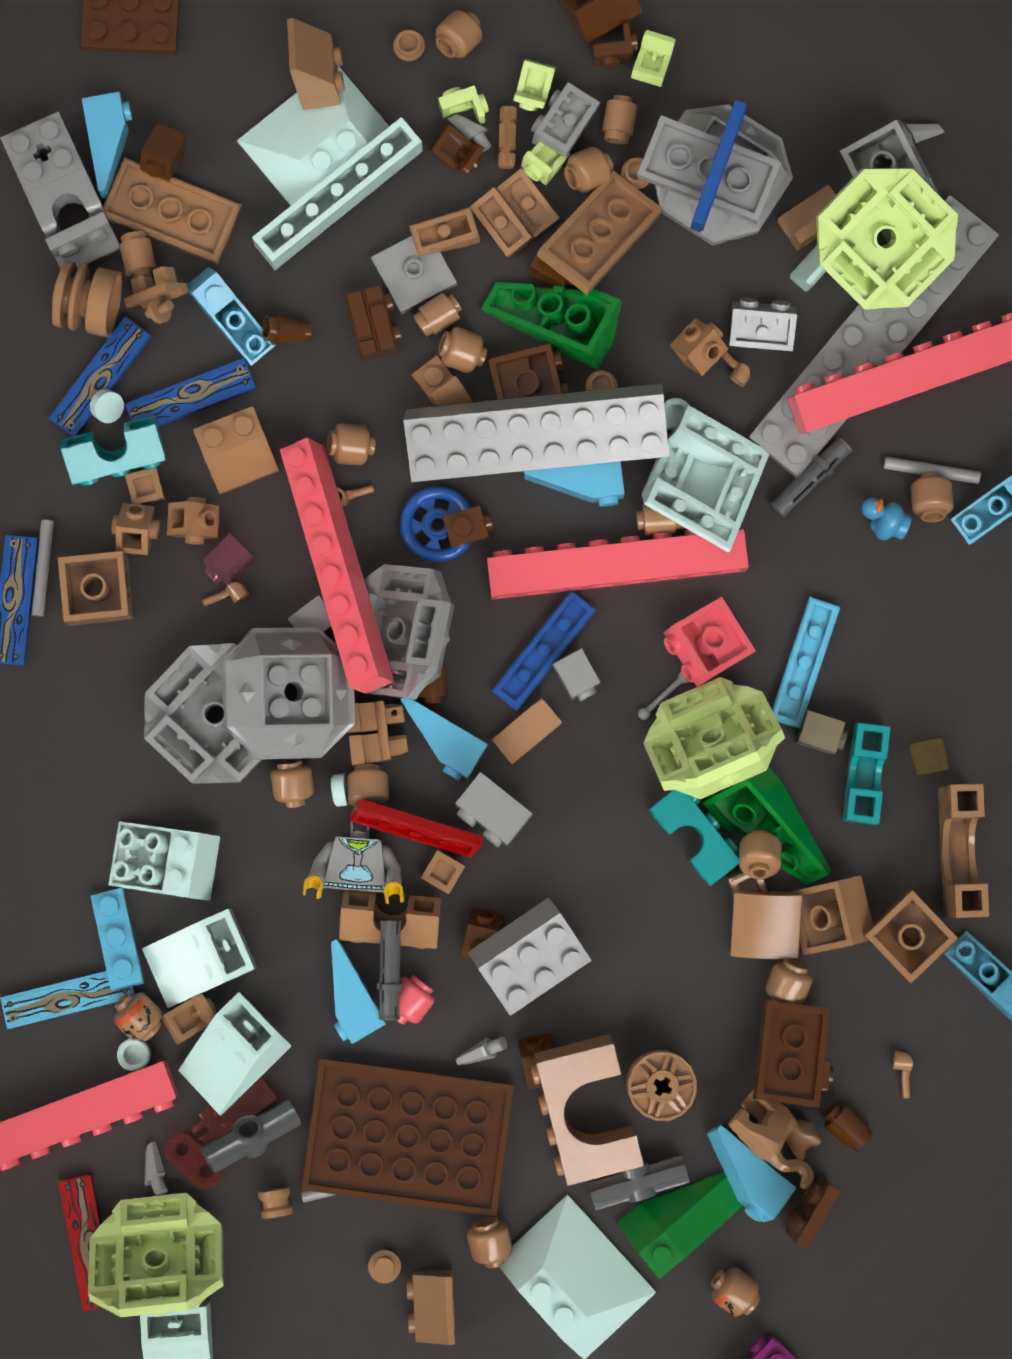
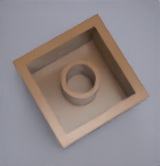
M116 551L58 557L64 623L71 626L134 619L129 563L126 553Z

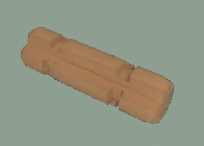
M502 106L500 108V122L502 123H499V151L501 152L498 153V166L502 169H512L515 167V153L513 152L516 151V124L514 122H517V109L514 106Z

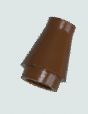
M273 313L272 316L266 315L263 320L264 341H270L272 345L309 341L311 338L312 326L310 322H303L278 313Z

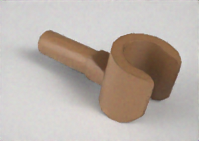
M726 351L721 357L734 369L729 378L737 385L744 387L751 377L750 369L744 363L735 360Z
M372 485L348 491L337 488L338 493L342 494V507H345L351 499L374 493Z
M234 582L220 593L202 599L204 606H208L230 596L233 602L237 604L247 598L249 592L242 583Z
M895 1051L892 1069L902 1070V1098H910L909 1077L913 1061L908 1053Z

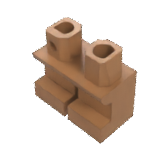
M384 701L355 703V725L348 733L350 735L370 732L378 733L349 736L353 767L361 764L392 761L393 756L409 752L406 735L389 737L388 732L389 724L405 723L403 705H385Z

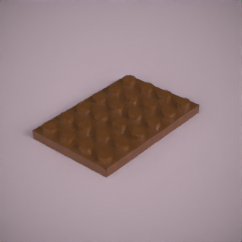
M320 1058L301 1190L496 1217L514 1084Z

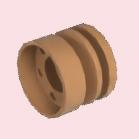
M65 261L55 282L52 295L53 326L63 329L68 322V328L71 331H76L82 319L85 318L87 334L109 338L115 327L121 302L123 283L121 271L99 267L93 279L90 280V271L87 264H81L77 270L75 262Z
M652 1049L640 1054L631 1063L626 1075V1092L633 1106L643 1116L655 1121H670L682 1116L692 1106L697 1094V1079L692 1067L681 1056L666 1049ZM665 1077L668 1078L667 1085L670 1087L669 1091H661L659 1094H656L657 1087L654 1085V1081L656 1079L662 1081Z

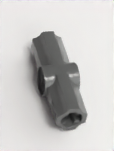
M285 1100L258 1116L245 1115L240 1117L235 1122L233 1130L200 1149L212 1172L217 1173L245 1156L249 1158L261 1156L266 1152L268 1143L300 1126L301 1122L290 1101Z
M675 1155L674 1157L665 1158L650 1164L644 1162L642 1167L587 1182L595 1210L604 1209L625 1201L630 1203L641 1201L657 1195L659 1191L690 1183L682 1155Z

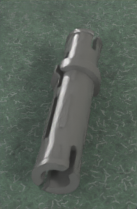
M838 436L820 456L815 455L812 458V463L779 496L771 501L770 506L781 517L785 518L825 477L829 478L834 473L833 469L853 451L852 448Z
M380 920V982H377L380 998L379 1020H400L399 998L400 990H403V983L400 982V935L402 920Z

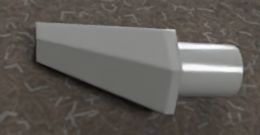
M459 114L447 118L469 141L472 142L474 140L476 144L483 146V152L491 148L492 145L485 135L488 128Z
M904 123L913 143L916 144L922 140L945 133L939 124Z
M504 1037L494 1040L485 1038L455 1059L456 1063L462 1066L495 1058L497 1052L507 1049V1041Z
M156 1141L150 1142L145 1149L144 1185H151L156 1196L165 1195L168 1192L163 1181L166 1172Z

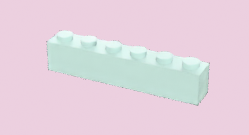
M402 117L399 118L252 237L255 247L274 270L278 269L423 152L422 141Z

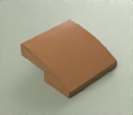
M520 168L497 188L493 187L470 206L471 210L508 258L530 244L562 219L534 181L526 175L523 168Z
M736 890L734 893L730 956L759 959L798 958L803 894L781 891L760 893Z

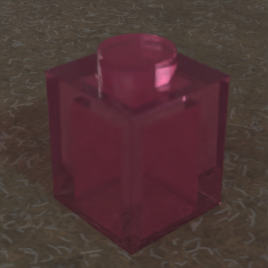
M230 533L202 561L208 566L204 572L217 585L223 581L228 586L255 559Z

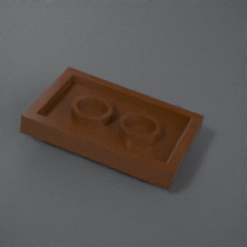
M83 0L82 51L177 55L180 0Z
M764 1000L753 1099L820 1108L830 1009Z
M817 1176L811 1187L803 1190L801 1197L805 1199L799 1210L793 1208L785 1222V1225L788 1227L786 1231L788 1236L796 1244L808 1250L841 1191L827 1180Z

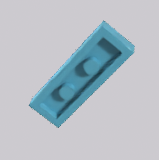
M118 888L91 895L110 989L117 991L144 984L124 889Z

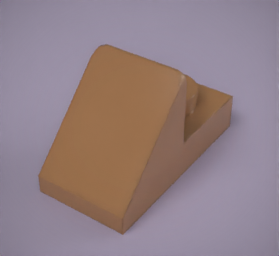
M437 355L412 374V378L434 406L473 403L456 376L453 377Z

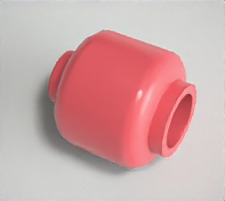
M412 975L411 978L401 977L400 982L403 983V990H400L399 998L400 1020L396 1021L402 1025L407 1020L417 1024L421 1022L434 1004V997L431 995L433 989L415 975Z

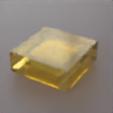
M942 737L909 744L916 776L949 769Z

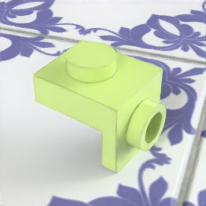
M646 30L631 78L661 87L676 40L672 37Z
M525 59L513 101L519 102V107L525 110L538 111V108L544 109L548 101L556 67Z
M475 86L462 90L460 87L451 88L445 91L442 97L438 98L439 109L443 118L473 108L478 124L485 123L484 113L489 112L484 94L478 95Z
M539 141L531 152H526L521 166L529 178L536 182L541 181L547 185L565 164L571 153L569 152L564 157Z

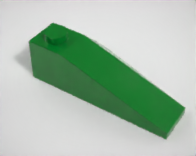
M496 282L481 309L483 312L543 344L550 343L554 350H560L561 354L598 370L614 342L622 302L620 299L594 288L586 295L581 290L565 289L564 286L541 288L534 287L533 284Z
M769 766L766 771L711 794L702 802L718 823L730 833L735 830L744 837L755 830H765L776 836L781 842L780 868L805 886L830 874L831 869L782 781Z
M722 1171L653 1199L645 1200L623 1216L616 1224L660 1279L694 1251L743 1205L738 1202L725 1172Z

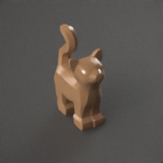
M753 1089L742 1102L741 1106L743 1109L740 1108L729 1121V1127L750 1148L755 1156L768 1161L781 1172H798L802 1178L800 1187L802 1189L810 1188L813 1184L814 1173L811 1167L803 1160L806 1151L811 1146H818L821 1143V1139L816 1134L815 1125L813 1122L797 1119L786 1106L779 1102L753 1099ZM749 1113L758 1120L757 1123H752L749 1120ZM785 1140L797 1159L786 1160L783 1158L781 1150Z

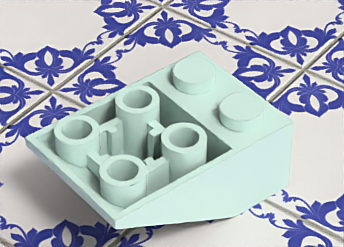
M119 821L109 886L210 901L220 836Z
M232 909L219 912L142 948L167 1008L257 969Z
M238 992L213 1017L178 1071L221 1116L291 1047V1044Z
M210 1301L202 1302L198 1308L165 1312L159 1317L152 1314L140 1315L143 1359H213Z

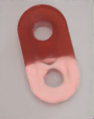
M181 1132L173 1135L165 1145V1155L168 1161L195 1186L202 1189L214 1187L221 1180L223 1169L217 1173L212 1172L210 1177L203 1176L201 1168L204 1165H208L200 1149L203 1145L189 1133ZM179 1143H185L188 1146V1153L186 1155L178 1153L177 1146Z

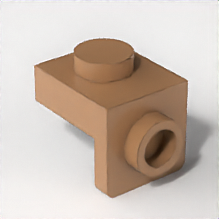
M200 993L167 1012L161 1019L178 1045L206 1028L215 1016L216 1008L208 997H204Z

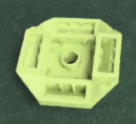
M862 168L816 215L818 264L865 310L908 307L954 260L958 214L912 168ZM883 229H889L891 232L890 241L886 245L880 246L877 242L878 233Z
M719 677L660 703L656 713L657 718L650 727L643 744L664 791L677 790L692 797L702 799L766 771L777 745L785 739V736L763 691L748 686L735 685L732 681Z
M187 1193L120 1200L112 1210L113 1214L90 1237L89 1299L91 1302L119 1317L147 1314L159 1317L165 1312L198 1308L208 1296L224 1286L222 1225L209 1212L197 1205V1202Z

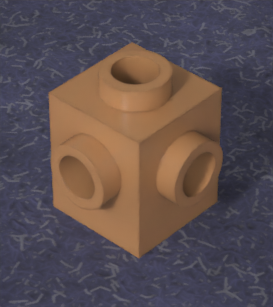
M697 318L686 326L683 332L669 345L686 367L701 376L728 350L721 339L724 336L721 330L713 323L709 322L707 325Z
M188 497L187 501L168 503V536L185 538L186 544L193 545L204 544V539L218 538L219 506L206 504V499L200 497Z
M122 503L119 516L114 515L112 520V534L116 535V551L148 555L152 539H158L160 521L155 520V507L138 503Z

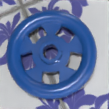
M432 486L416 492L405 503L399 520L400 534L406 547L417 557L429 562H446L457 558L467 550L470 544L453 549L451 546L441 549L438 541L448 537L445 523L441 530H435L432 528V522L436 519L444 522L443 516L472 508L471 504L461 493L448 487ZM435 499L449 501L448 510L434 508ZM419 506L428 511L424 515L422 522L413 519L414 513ZM421 530L431 539L425 546L415 537Z

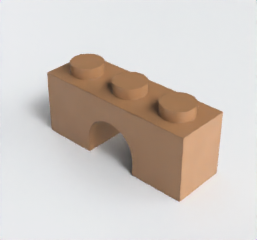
M344 890L341 904L339 940L353 943L380 944V920H402L401 946H410L418 949H437L441 898L409 895L408 906L403 913L388 915L377 907V892Z

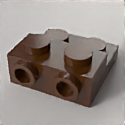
M550 343L488 359L498 400L571 393L568 382H562L559 370L564 369L560 350L554 351Z

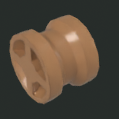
M289 1186L257 1192L258 1199L263 1204V1209L260 1212L261 1219L276 1218L294 1213L293 1206L289 1204L288 1196L291 1193Z

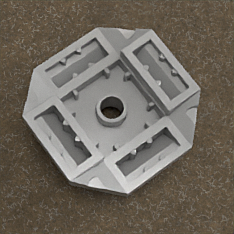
M727 104L685 110L678 122L722 138L732 106ZM746 115L743 117L734 144L781 162L757 224L711 207L704 230L701 233L690 229L699 202L654 185L658 205L663 208L661 213L712 246L758 234L793 179L782 138Z
M384 564L369 574L364 581L394 682L371 691L369 694L416 700L421 691L441 675L446 645L450 640L449 630L454 605L448 595L440 571L429 568Z
M318 627L252 628L222 661L224 728L246 749L254 760L322 758L355 725L354 689L349 688L337 644ZM288 683L294 685L297 690V697L294 701H290L285 697L284 689Z
M235 643L189 646L145 692L144 739L193 784L241 783L261 762V760H254L246 749L224 728V717L219 723L215 724L210 723L207 718L208 711L214 706H220L224 710L222 661L235 648Z

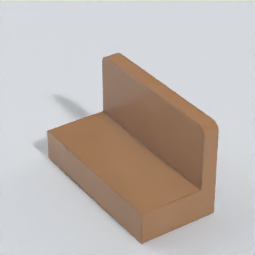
M826 185L777 219V223L797 251L817 239L816 215L836 196L829 185Z

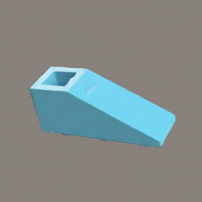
M207 267L187 284L192 298L251 366L275 346L270 341H264L260 325L216 271Z
M1012 475L951 519L969 545L1012 515Z
M966 931L944 955L997 1009L1012 1021V971Z

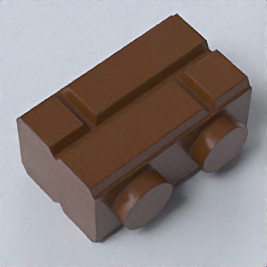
M376 286L344 295L361 361L365 362L398 353L397 343H401L403 340L398 323L392 325L389 313L395 312L390 293L384 294L382 286Z

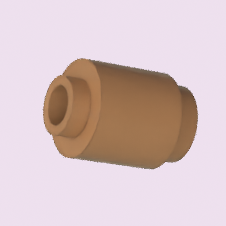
M614 95L613 100L606 101L602 132L605 133V141L614 144H629V138L633 137L638 105L632 103L631 97Z
M133 231L122 235V243L119 245L126 276L133 278L143 275L152 276L153 270L157 269L151 240L147 238L146 232Z
M442 292L419 307V312L413 315V318L423 334L428 337L431 334L437 335L460 320L458 313L462 311V308L452 294L447 297Z
M642 504V511H636L637 529L644 530L645 536L665 532L676 533V530L683 529V526L645 504Z

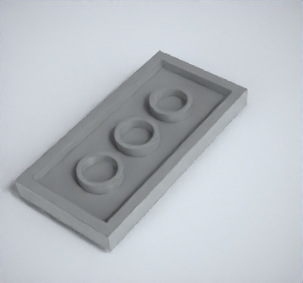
M661 115L637 173V178L699 202L721 138ZM734 144L712 207L757 224L781 162Z

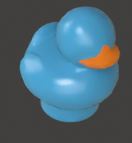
M873 497L866 499L862 504V513L866 518L872 519L870 526L877 538L887 540L896 537L902 540L910 527L912 517L905 514L903 508L897 502H890L884 506L883 499Z

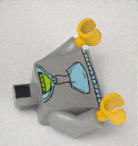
M351 822L350 837L336 836L335 841L327 842L314 859L309 876L304 881L303 895H306V891L309 888L318 890L316 899L321 898L323 888L384 893L386 904H389V897L392 894H398L400 896V903H403L404 892L401 881V866L392 849L387 845H383L382 840L369 839L370 827Z

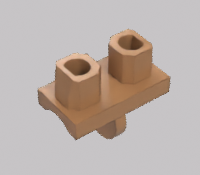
M163 266L154 269L155 286L153 285L152 276L143 275L131 279L133 295L124 298L126 308L141 305L146 309L145 316L147 318H151L158 324L167 322L171 318V310L174 308L171 300L189 293L187 283L177 282L174 267Z

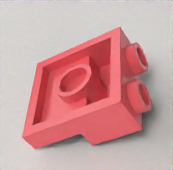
M723 597L699 609L663 632L666 637L664 645L667 651L672 655L677 654L683 664L681 666L682 675L688 682H694L697 687L756 651Z

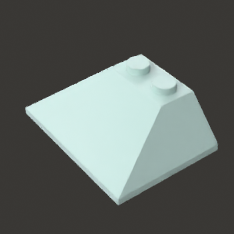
M343 71L345 90L340 91V105L303 110L296 92L237 140L238 144L290 206L389 127Z
M688 405L668 436L669 457L657 458L642 492L643 502L651 509L729 552L769 454L757 444Z
M568 1194L512 1245L511 1255L499 1266L518 1292L557 1335L583 1359H586L656 1293L652 1286Z

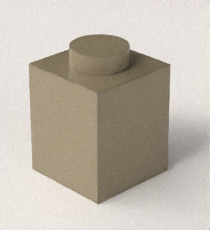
M808 710L805 712L795 743L833 755L836 753L837 748L842 750L845 745L848 731L843 729L846 722Z

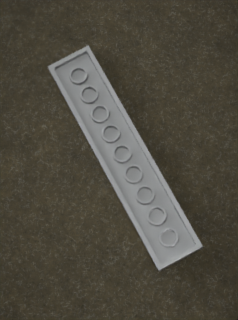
M951 195L948 196L945 202L958 214L955 257L950 265L908 307L865 310L858 305L749 436L748 439L764 449L769 454V457L795 478L805 471L812 462V458L819 454L847 419L799 434L787 397L796 394L794 388L813 382L816 388L826 384L825 377L843 372L844 377L856 374L854 367L871 361L874 367L885 364L883 357L900 351L903 352L999 236L997 232Z

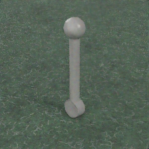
M682 672L678 674V679L646 708L639 709L638 717L641 720H647L653 709L677 687L688 682L682 675Z

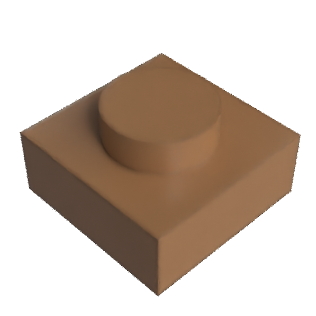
M157 467L125 475L132 504L146 505L165 500Z
M437 850L421 878L445 893L450 894L465 866Z

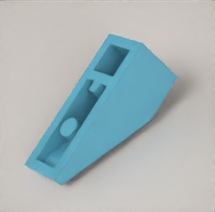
M120 92L82 98L97 187L102 199L107 198L117 173L129 133L127 121L133 120L129 101H123Z
M621 462L523 471L524 479L591 503L599 502L601 507L617 505L618 499H623L625 494Z
M401 698L403 706L441 764L445 765L442 771L458 781L462 776L468 779L488 744L416 701Z
M336 939L331 942L335 1016L338 1019L334 1026L343 1041L349 1039L351 1044L386 1025L387 1022L386 1020L378 1019V1006L340 940Z
M722 1125L710 1129L707 1136L738 1202L746 1207V1214L755 1221H762L763 1223L775 1219L796 1187L765 1161L755 1156L746 1145Z

